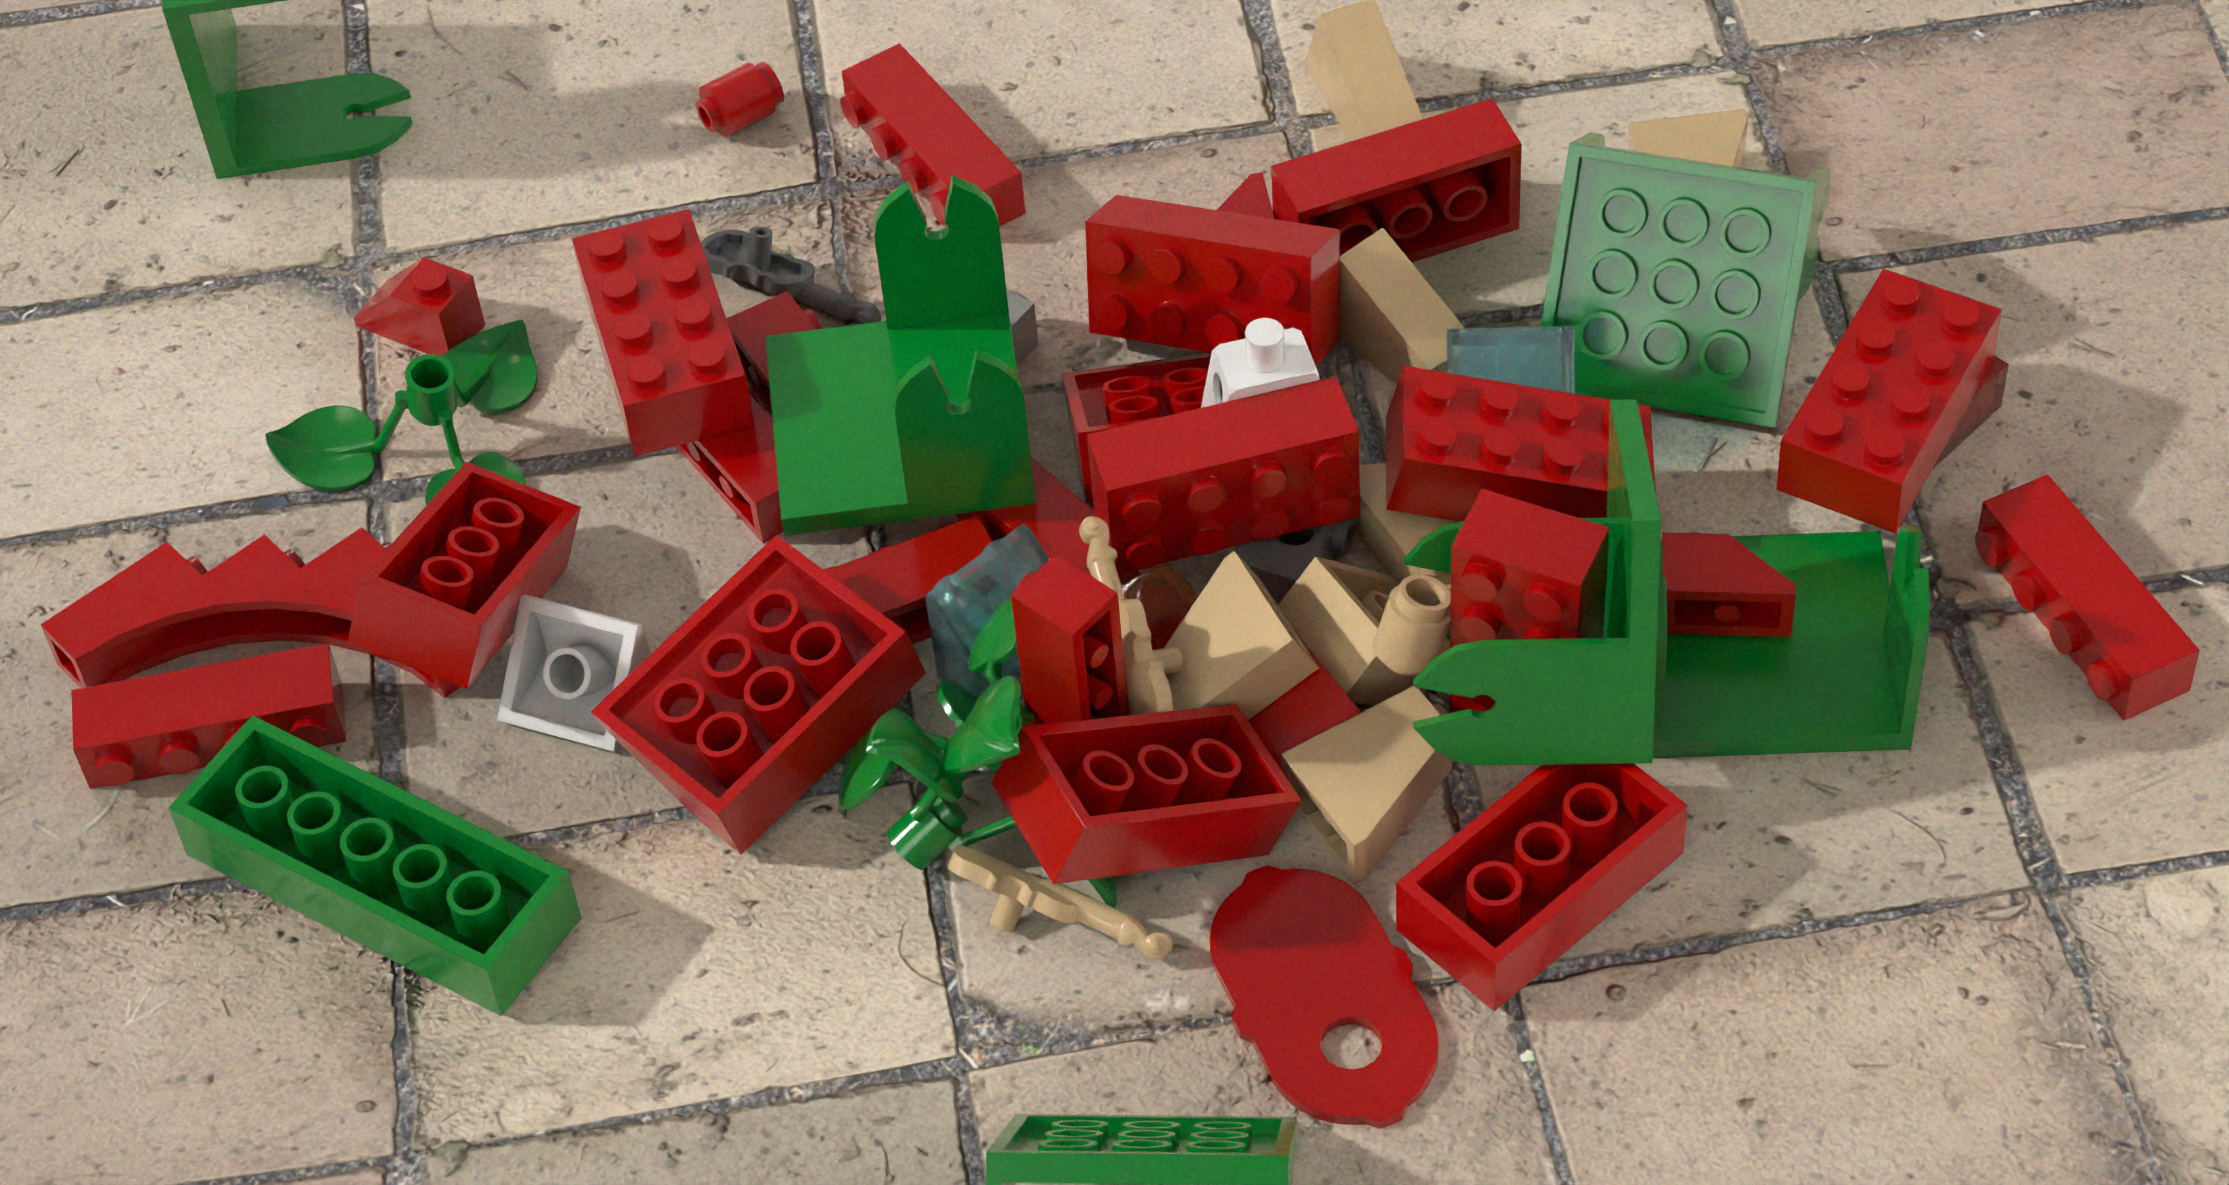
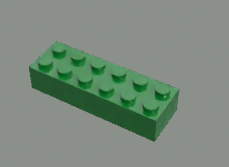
M253 715L168 807L188 856L500 1016L505 1013L582 918L569 871Z

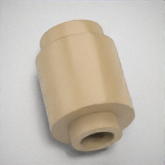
M1410 575L1404 578L1400 585L1394 587L1390 592L1373 642V649L1381 662L1392 671L1404 675L1419 674L1433 658L1440 654L1452 620L1450 618L1451 592L1444 583L1427 575Z

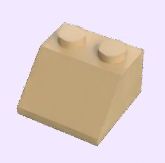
M1314 557L1278 605L1294 630L1355 703L1375 706L1414 686L1413 680L1418 674L1404 675L1392 671L1381 662L1373 649V642L1390 592L1400 584L1392 575ZM1447 638L1444 640L1440 654L1450 649V641Z

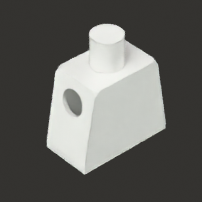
M1259 318L1247 325L1245 339L1219 344L1211 353L1201 408L1320 380L1302 331L1296 328L1284 330L1283 326L1274 319Z

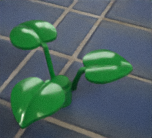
M520 319L480 332L457 344L443 356L427 354L413 359L405 370L406 390H399L395 393V405L377 439L375 425L366 414L354 407L334 405L310 411L285 427L266 433V443L271 454L282 469L292 478L313 489L329 492L353 489L372 478L374 474L372 454L385 450L405 409H408L410 414L420 423L427 426H442L449 455L455 469L439 472L430 480L425 495V503L427 505L466 463L462 457L453 424V414L457 406L460 408L465 407L470 402L477 410L483 413L499 414L520 407L533 395L537 384V366L531 351L524 321ZM482 453L469 461L471 464L527 485L517 465L499 453Z
M1011 596L1001 603L986 619L978 631L970 650L968 659L969 670L975 674L985 671V677L991 686L981 694L971 713L967 716L966 721L955 730L950 739L927 732L941 750H944L941 767L950 774H959L984 766L996 771L1004 759L1020 754L1017 736L1020 728L1023 726H1033L1032 721L1035 714L1020 703V682L1011 675L1003 678L1001 676L1002 664L1010 660L1018 651ZM874 724L865 732L854 747L843 771L837 811L846 816L847 810L859 806L875 794L886 782L896 765L895 762L884 757L866 753L867 741Z
M944 679L937 686L936 693L940 705L959 727L966 721L976 700L963 688L948 679ZM898 709L887 711L875 722L867 741L866 753H872L895 762L928 787L922 799L887 830L891 844L909 864L923 870L947 848L954 852L958 845L969 846L1017 827L1010 815L962 834L961 826L967 821V815L957 801L964 794L962 783L972 770L959 774H950L943 770L941 767L943 752L939 745L916 721ZM1115 876L1088 880L1100 894L1105 904L1115 908L1117 905Z

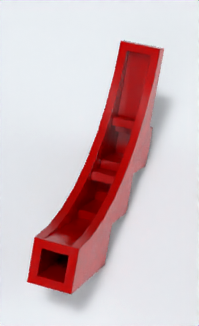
M363 527L306 565L295 551L288 549L283 552L265 534L210 571H207L196 557L191 556L185 559L168 542H165L40 624L57 665L80 688L123 681L137 673L188 654L232 644L269 641L329 643V645L373 655L412 673L444 698L461 687L456 684L441 682L431 674L398 661L378 657L372 651L348 642L360 578L391 545L388 541L381 545Z

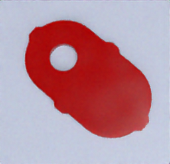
M1270 865L1246 873L1242 884L1232 891L1218 908L1212 921L1209 940L1212 964L1234 1007L1232 1024L1240 1039L1253 1044L1268 1075L1280 1094L1291 1105L1311 1117L1343 1125L1367 1124L1379 1129L1403 1120L1407 1108L1429 1086L1438 1061L1436 1025L1411 979L1413 964L1404 949L1392 945L1367 900L1354 887L1335 876L1315 870L1279 869ZM1359 1025L1373 1031L1380 1039L1382 1048L1375 1061L1367 1066L1357 1069H1345L1330 1063L1322 1054L1321 1044L1323 1039L1330 1031L1339 1026Z

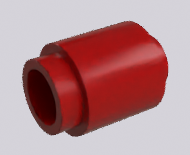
M748 62L700 86V100L696 101L695 106L701 122L708 131L713 132L716 130L723 137H729L774 114L775 106L784 102V92L777 75L766 62H760L756 65Z

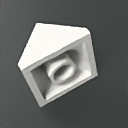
M529 595L520 596L497 721L613 752L619 750L621 744L594 719L590 711L650 655L643 625Z

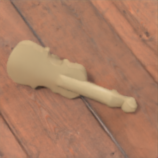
M1087 517L1079 527L1081 539L1084 543L1089 544L1086 560L1087 568L1090 570L1092 577L1118 592L1129 715L1173 711L1172 694L1165 675L1182 671V654L1178 647L1152 650L1151 632L1147 626L1142 603L1139 600L1125 599L1114 562L1118 557L1116 549L1108 546V525L1099 517Z
M956 846L947 865V869L956 875L983 886L992 892L1000 893L989 923L1001 930L1013 933L1024 906H1027L1060 922L1068 924L1081 922L1117 939V943L1122 946L1134 944L1146 957L1154 961L1166 958L1172 951L1173 941L1168 934L1164 932H1153L1150 934L1133 915H1128L1062 883L1053 884L1050 879L1038 878L1008 862L972 847Z

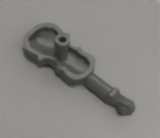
M753 227L749 230V233L736 229L722 230L701 241L710 272L713 274L748 282L774 296L788 291L794 300L830 314L838 320L855 319L857 324L881 321L880 311L876 305L870 302L857 301L854 294L850 292L842 295L814 283L815 267L810 262L794 258L791 254H779L772 251L773 232L767 227Z

